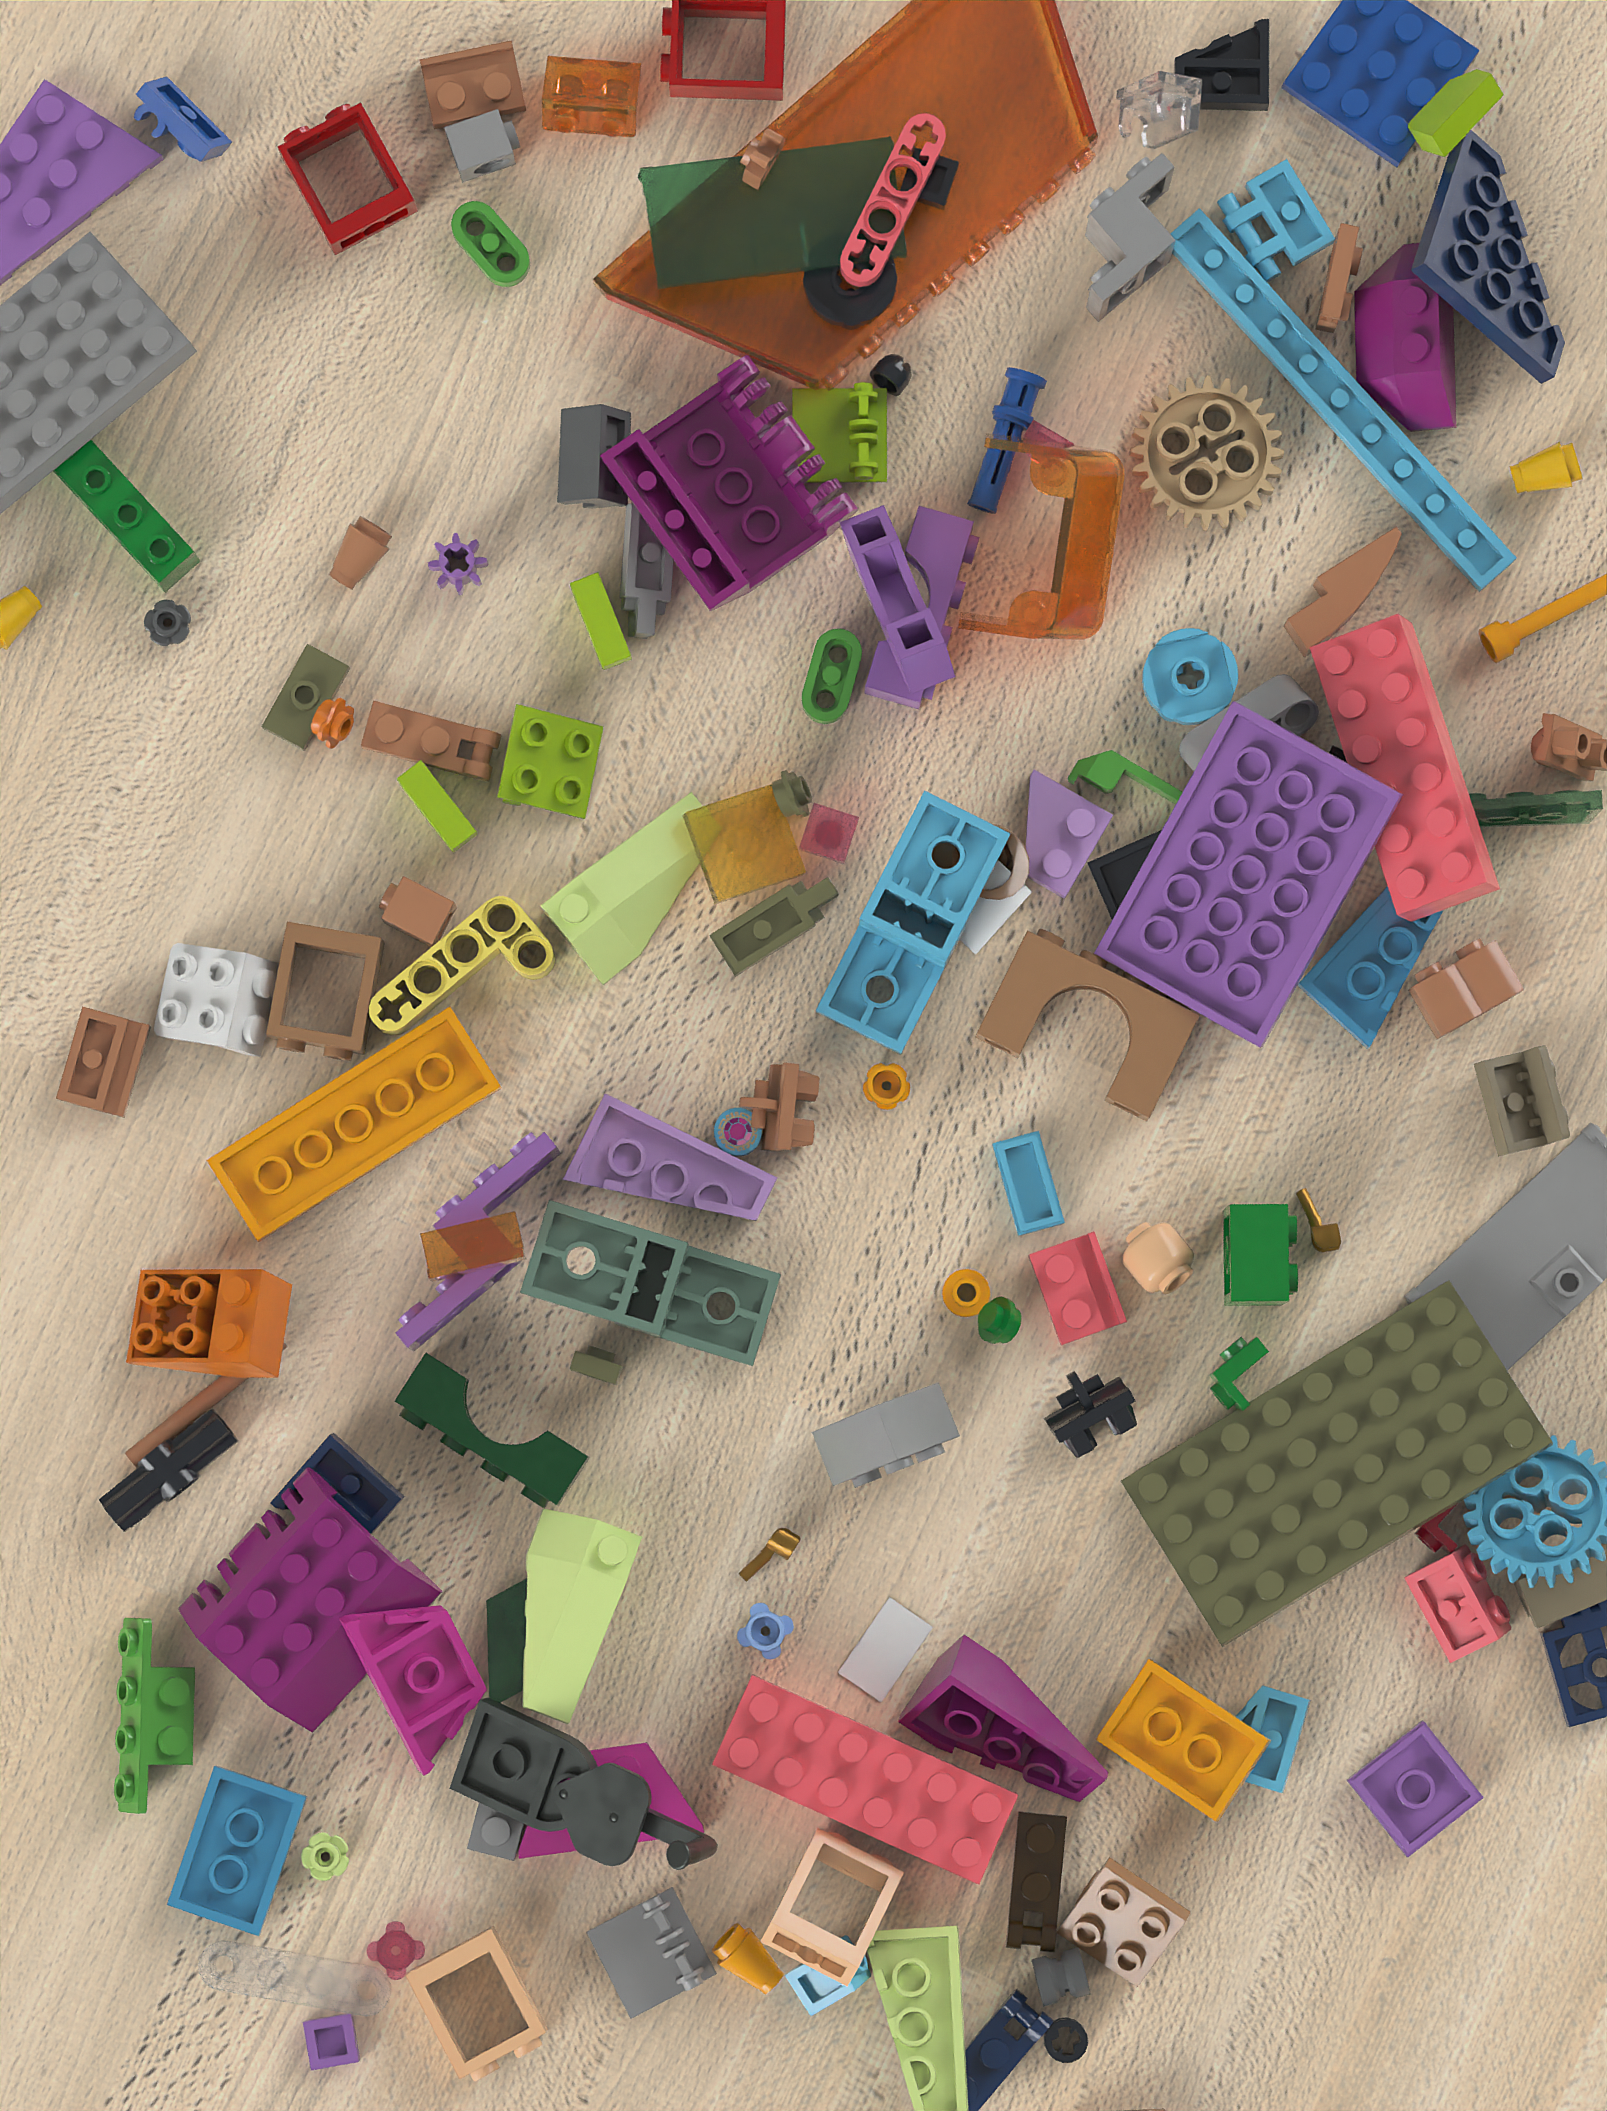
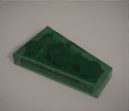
M1566 790L1546 795H1534L1533 792H1513L1506 794V798L1487 799V795L1481 793L1469 794L1480 827L1590 824L1603 809L1602 790L1583 792Z

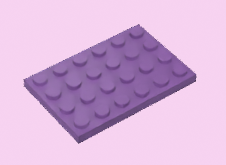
M1233 701L1094 954L1259 1048L1263 1047L1403 794L1244 705Z

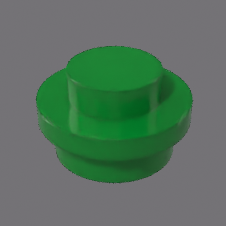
M1003 1296L996 1297L985 1304L978 1315V1332L981 1339L991 1344H1004L1011 1341L1019 1331L1022 1320L1021 1312L1015 1307L1013 1301Z

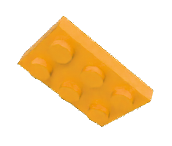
M1151 1659L1147 1660L1095 1739L1215 1822L1220 1820L1271 1742L1270 1739Z

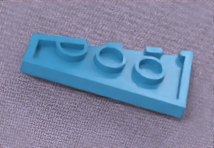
M1387 886L1297 986L1366 1049H1369L1443 910L1410 922L1396 914Z

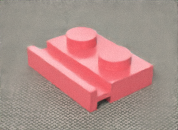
M1094 1231L1028 1255L1060 1345L1127 1322Z

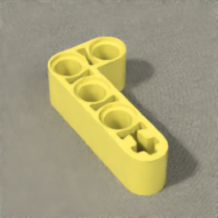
M505 896L493 897L378 991L371 999L369 1005L370 1018L374 1025L383 1033L400 1035L408 1031L498 954L501 953L522 977L537 980L547 976L553 969L555 963L554 950L549 940L514 900ZM500 908L510 909L515 914L514 925L505 932L494 931L489 926L491 914ZM462 939H471L478 943V954L470 962L462 963L453 958L452 951L454 945ZM532 944L543 947L546 951V958L542 965L537 968L523 966L520 963L519 957L524 947ZM427 969L436 970L441 974L442 978L440 987L433 993L426 994L420 992L416 988L417 976ZM407 985L412 996L421 1004L414 1009L409 1000L399 1009L402 1016L400 1021L395 1023L392 1019L388 1018L382 1022L381 1018L385 1015V1011L382 1008L384 1003L389 1001L392 1005L396 1006L402 1002L406 996L400 989Z

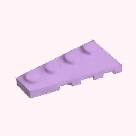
M604 1094L563 1180L757 1221L777 1177L614 1097Z

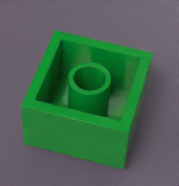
M1230 1204L1223 1210L1224 1306H1282L1289 1302V1295L1297 1293V1263H1289V1247L1297 1244V1216L1288 1215V1204Z

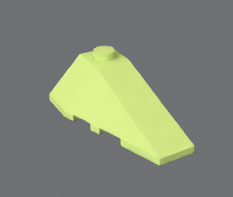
M691 792L574 878L541 905L545 915L602 985H605L642 954L650 938L663 918L666 917L688 879L693 875L715 841L721 828Z
M542 1509L526 1554L527 1599L525 1600L526 1647L524 1649L523 1708L565 1724L570 1723L628 1579L642 1536L597 1519Z

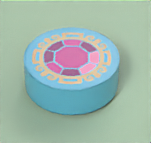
M732 1108L719 1116L714 1126V1137L722 1151L732 1156L740 1157L750 1154L757 1148L761 1141L762 1129L751 1128V1111L743 1108Z

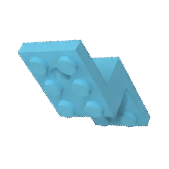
M924 790L859 918V926L816 1012L901 1055L1011 833ZM950 843L958 849L960 859L954 867L942 869L935 865L931 853L938 844ZM875 977L887 978L893 984V996L885 1003H875L866 994L868 982Z

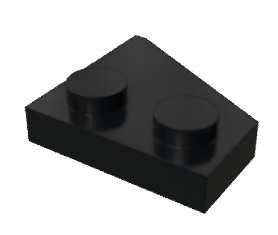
M1269 19L1258 20L1254 22L1253 28L1230 37L1227 34L1213 40L1204 49H1193L1175 57L1173 109L1268 111Z

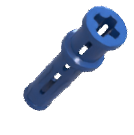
M1008 367L1005 373L1008 381L1000 405H994L992 411L996 424L971 498L967 505L977 510L991 514L997 512V505L1010 472L1022 432L1032 427L1034 418L1031 416L1039 389H1045L1047 380L1034 373Z

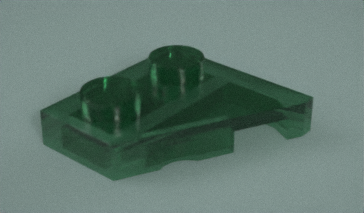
M527 1578L486 1600L489 1698L499 1703L523 1691Z

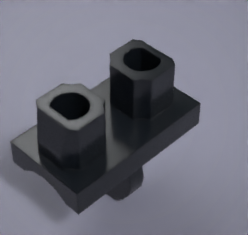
M1073 1371L1066 1375L1071 1389L1056 1397L1061 1409L1044 1418L1058 1442H1063L1074 1456L1079 1458L1094 1450L1098 1445L1089 1427L1103 1419L1106 1420L1114 1435L1123 1434L1137 1425V1421L1131 1404L1136 1401L1130 1389L1125 1386L1120 1377L1104 1385L1098 1374L1081 1382L1076 1372Z

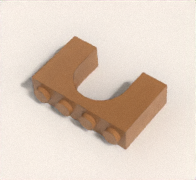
M1039 929L1037 934L1027 930L975 1038L1019 1058L1040 1013L1051 1000L1073 990H1091L1103 994L1120 1008L1129 1028L1127 1054L1104 1101L1147 1122L1200 1015L1168 995L1163 997L1148 990L1149 984L1126 971L1123 976H1120L1105 969L1108 962L1094 953L1082 950L1080 955H1077L1062 948L1065 941L1059 936L1044 929Z

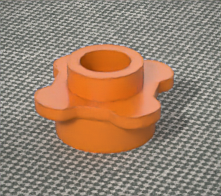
M338 698L335 701L327 699L322 702L316 710L311 723L312 733L316 734L319 740H326V746L330 749L335 748L339 741H343L349 735L354 723V708L349 705L345 706L346 701L342 698Z

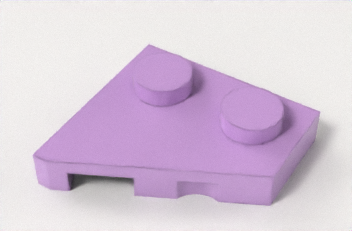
M1033 770L1029 779L1026 851L1029 856V875L1027 878L1065 899L1113 815L1036 770Z

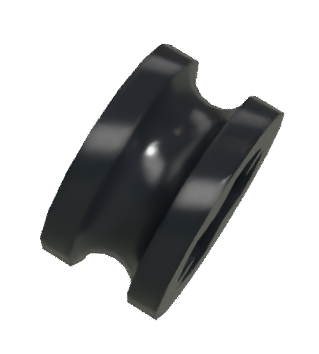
M1068 2017L1058 2018L1053 2021L1045 2032L1044 2046L1049 2055L1056 2061L1072 2063L1080 2059L1086 2052L1088 2046L1087 2033L1078 2021ZM1061 2027H1070V2034L1074 2030L1079 2034L1080 2040L1073 2043L1074 2051L1071 2053L1063 2054L1062 2047H1059L1056 2051L1052 2046V2040L1059 2037L1058 2029Z

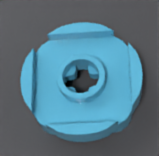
M1195 628L1179 629L1162 637L1149 652L1142 671L1143 690L1150 705L1164 720L1182 725L1202 724L1225 709L1230 704L1238 684V667L1230 648L1216 637L1209 635L1208 632ZM1191 664L1193 671H1202L1203 679L1197 681L1196 689H1188L1186 684L1178 683L1176 676H1180L1183 673L1184 665Z

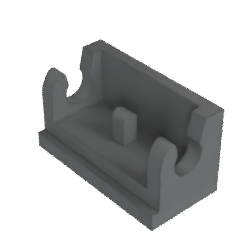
M604 404L561 409L558 503L565 505L583 503V508L625 507L628 505L627 494L600 458V455L631 434V412Z

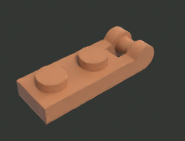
M373 700L361 748L414 763L422 760L425 766L482 781H489L493 769L489 762L493 749L499 748L502 735L491 730L467 726ZM462 741L474 744L471 760L458 757Z

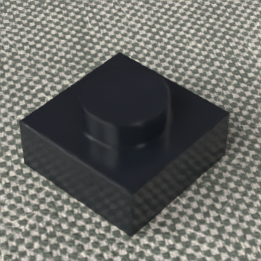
M914 147L911 157L920 162L922 166H926L928 161L919 160L922 149ZM939 156L917 202L944 210L959 162ZM907 168L900 191H908L916 185V174L910 168Z

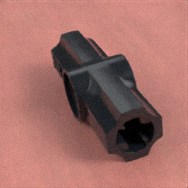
M211 1409L192 1425H189L175 1439H167L138 1462V1468L102 1496L99 1501L112 1520L123 1532H126L148 1516L163 1501H166V1503L171 1501L199 1479L201 1476L199 1473L239 1440L216 1411Z

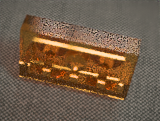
M547 56L542 94V128L562 133L573 132L610 137H634L637 128L641 63Z

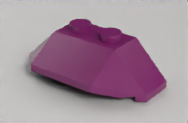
M1420 243L1402 245L1354 291L1356 381L1373 400L1410 432L1457 428L1454 308L1411 271Z

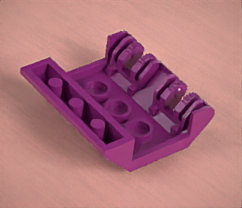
M749 355L738 359L718 373V382L650 430L643 434L638 429L600 455V458L709 611L715 610L753 591L826 540L840 527L839 522L849 519L858 511L857 506L846 492L826 505L842 489V485L837 478L824 482L812 495L803 484L818 473L822 466L825 465V462L817 454L798 466L815 448L792 416H788L775 424L787 412V408L782 401L776 404L773 403L765 408L763 413L757 418L750 411L749 407L766 393L770 385L763 377L744 389L760 373Z
M307 1467L293 1482L298 1492L287 1488L281 1495L282 1500L285 1501L284 1503L296 1519L288 1526L279 1514L267 1510L261 1517L266 1528L259 1523H255L229 1552L233 1562L223 1558L217 1565L220 1574L231 1590L224 1596L215 1584L203 1580L197 1587L200 1596L191 1593L179 1606L178 1610L195 1637L267 1706L313 1733L367 1674L339 1618L349 1614L428 1607L443 1591L408 1558L400 1562L332 1498L337 1494V1491L319 1474Z

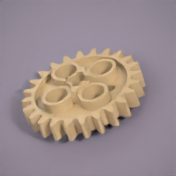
M1206 375L1202 388H1196L1191 377L1186 378L1185 392L1182 393L1174 385H1168L1167 396L1169 400L1166 402L1156 395L1152 397L1151 404L1156 414L1142 410L1139 419L1148 428H1134L1132 433L1133 438L1143 443V445L1131 447L1129 451V456L1142 459L1141 463L1132 467V475L1146 476L1147 478L1139 486V493L1154 491L1155 496L1151 501L1150 507L1154 509L1163 503L1169 506L1165 517L1167 521L1171 520L1177 512L1184 514L1183 528H1188L1194 517L1200 518L1203 531L1208 530L1211 518H1217L1221 527L1226 529L1229 524V514L1231 513L1241 522L1245 521L1247 517L1245 505L1247 504L1259 511L1263 504L1257 493L1271 496L1275 488L1266 478H1279L1282 472L1279 467L1271 464V461H1277L1284 456V450L1271 447V444L1277 442L1282 437V431L1267 429L1275 418L1274 412L1260 416L1258 411L1264 399L1259 397L1248 403L1245 400L1248 386L1246 385L1240 388L1236 394L1230 392V378H1226L1223 381L1220 389L1213 388L1210 375ZM1218 411L1227 418L1228 427L1219 432L1212 431L1204 424L1203 416L1208 412ZM1238 431L1244 433L1242 439L1220 447L1215 453L1213 462H1210L1207 457H1202L1190 464L1184 471L1176 475L1170 474V468L1194 459L1198 454L1201 444L1207 450L1212 449L1225 441L1230 435ZM1178 434L1186 441L1187 449L1180 454H1171L1163 448L1161 440L1166 435ZM1234 452H1242L1250 458L1252 466L1246 472H1235L1228 466L1226 457ZM1191 475H1201L1209 481L1210 491L1203 495H1194L1186 488L1185 479Z

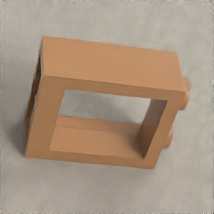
M287 921L266 1032L270 1039L277 1040L276 1048L304 1053L306 1045L324 1048L323 1056L351 1061L353 1053L365 1054L371 1022L369 1005L371 999L376 994L385 945L382 938ZM298 947L365 959L351 1037L283 1025Z

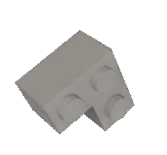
M939 1382L875 1405L812 1432L832 1485L835 1486L852 1480L855 1488L882 1478L878 1468L883 1466L888 1475L914 1465L911 1455L915 1454L918 1463L943 1454L945 1450L942 1443L960 1436Z

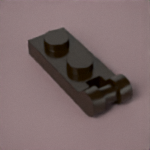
M1018 1811L1006 1948L1021 1949V1945L1040 1946V1951L1055 1952L1067 1816ZM1024 1911L1043 1912L1042 1926L1023 1925Z

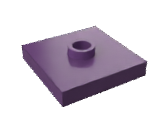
M1423 1720L1347 1779V1782L1407 1858L1484 1798Z

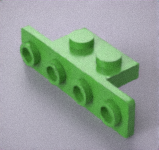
M124 1618L123 1628L118 1636V1650L122 1656V1677L118 1680L116 1693L117 1700L121 1705V1723L115 1735V1745L120 1754L119 1774L114 1782V1796L118 1802L119 1812L145 1814L147 1812L148 1765H193L195 1667H151L152 1620L150 1618Z

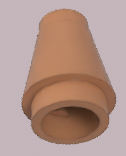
M360 516L355 525L349 524L333 563V568L328 575L353 590L357 582L359 583L388 552L390 548L386 545L392 536L376 524Z

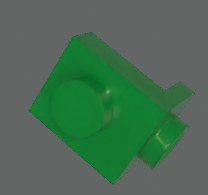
M1242 1336L1219 1354L1225 1362L1209 1375L1215 1382L1210 1387L1211 1392L1227 1410L1235 1406L1237 1409L1244 1411L1250 1406V1403L1232 1382L1269 1352L1258 1337L1253 1338L1248 1343Z

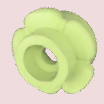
M326 1832L317 1833L309 1839L308 1847L302 1850L301 1859L303 1866L311 1871L310 1874L313 1878L321 1881L330 1880L334 1875H342L349 1864V1859L346 1857L348 1852L346 1842L340 1836L334 1835L332 1837ZM323 1852H328L330 1854V1859L328 1861H323L321 1859V1854Z

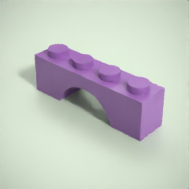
M884 505L839 522L851 560L910 694L956 677L944 638L930 607H926L920 595L901 543Z
M919 506L905 550V557L919 571L927 585L929 607L947 647L953 627L944 625L949 607L959 609L966 582L958 580L962 563L972 565L980 537L971 535L974 521ZM887 640L878 641L865 685V694L919 710L922 698L932 700L936 685L910 694Z

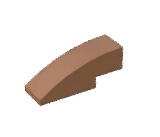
M1397 526L1318 576L1313 587L1320 598L1286 620L1283 627L1304 658L1311 653L1310 647L1328 641L1337 633L1369 597L1389 564L1402 535Z

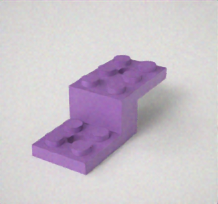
M532 1132L526 1135L510 1149L514 1158L500 1169L495 1163L489 1166L473 1180L477 1189L463 1200L458 1195H455L436 1211L435 1214L440 1220L432 1226L469 1268V1271L465 1275H462L458 1270L452 1273L435 1288L440 1296L428 1306L418 1302L398 1319L403 1327L395 1333L407 1348L413 1351L418 1349L524 1260L523 1256L496 1226L488 1214L561 1154L545 1132L537 1138Z

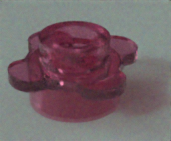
M399 1921L387 1924L386 1933L378 1941L371 1942L367 1947L368 1958L371 1961H378L386 1968L387 1976L392 1980H400L405 1977L406 1968L414 1960H420L425 1954L423 1942L414 1940L410 1934L405 1932V1925ZM393 1946L400 1948L401 1952L399 1955L392 1954L391 1949Z

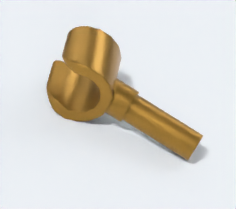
M1304 1188L1296 1192L1309 1220L1314 1249L1319 1252L1339 1250L1341 1237L1338 1224L1322 1225L1320 1215L1307 1189Z
M787 1528L777 1529L766 1546L761 1550V1553L743 1568L739 1575L747 1582L770 1561L774 1553L788 1561L801 1540L800 1536Z

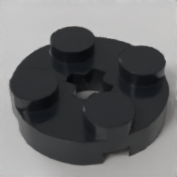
M836 233L821 240L809 253L805 262L803 288L808 304L821 319L832 325L854 330L876 321L889 309L895 297L897 285L896 267L893 256L890 255L881 275L874 283L869 286L860 287L857 290L852 288L843 290L839 287L842 282L838 275L841 271L840 258L851 233L841 235ZM860 234L858 239L866 240V246L859 258L851 256L848 260L854 263L853 271L855 269L860 272L864 269L872 271L874 267L869 264V259L874 246L876 245L881 251L886 246L872 243L863 234Z

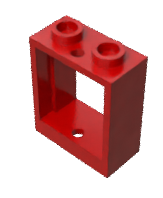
M672 0V7H663L662 36H671L670 54L661 53L660 82H669L670 97L783 101L786 0ZM685 17L766 20L764 81L683 78Z
M361 102L353 107L350 104L336 107L325 116V122L311 129L308 126H302L293 130L284 137L285 143L278 146L284 164L334 255L418 212L414 198ZM360 130L393 191L331 223L299 162Z

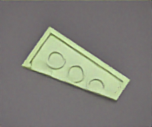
M958 1926L876 1931L867 1949V1953L914 2111H968Z

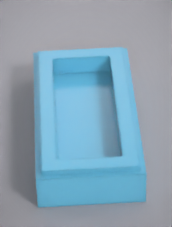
M1039 1131L992 1143L1017 1235L1022 1236L1064 1224V1218Z

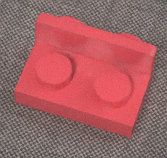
M1466 1544L1404 1577L1450 1663L1500 1639L1511 1630L1509 1623L1510 1613L1505 1602L1498 1595H1494L1486 1580L1487 1571L1483 1561L1479 1559L1476 1553H1471Z

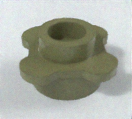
M782 771V779L772 783L773 794L779 809L785 817L794 814L797 816L802 814L804 817L809 816L810 812L807 804L812 802V796L807 782L802 776L797 777L794 772Z

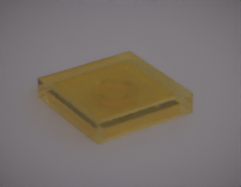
M772 784L687 811L683 814V819L715 905L803 876L806 873L787 818L783 815L775 800Z

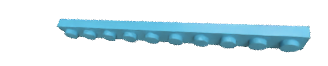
M1200 208L1170 233L1176 240L1172 254L1479 592L1516 560V556Z

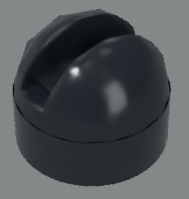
M886 355L870 371V377L878 387L887 388V393L899 396L912 377L911 366L909 363H903L904 358L900 355Z

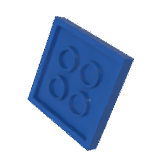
M1342 0L1286 78L1282 89L1398 168L1416 142L1408 128V123L1450 79L1461 76L1467 71L1478 55L1479 49L1407 0Z

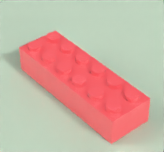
M1395 614L1310 647L1347 763L1403 794L1375 845L1396 914L1413 922L1499 890L1500 887L1413 624L1400 614Z
M753 1674L712 1765L978 1885L1018 1797V1794L1014 1791Z

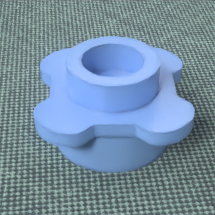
M756 1603L750 1608L751 1617L746 1627L739 1629L737 1633L738 1642L743 1647L752 1646L760 1650L766 1659H775L781 1653L780 1644L785 1635L793 1631V1621L789 1616H778L772 1613L765 1603ZM764 1626L770 1629V1634L767 1636L761 1634V1628Z

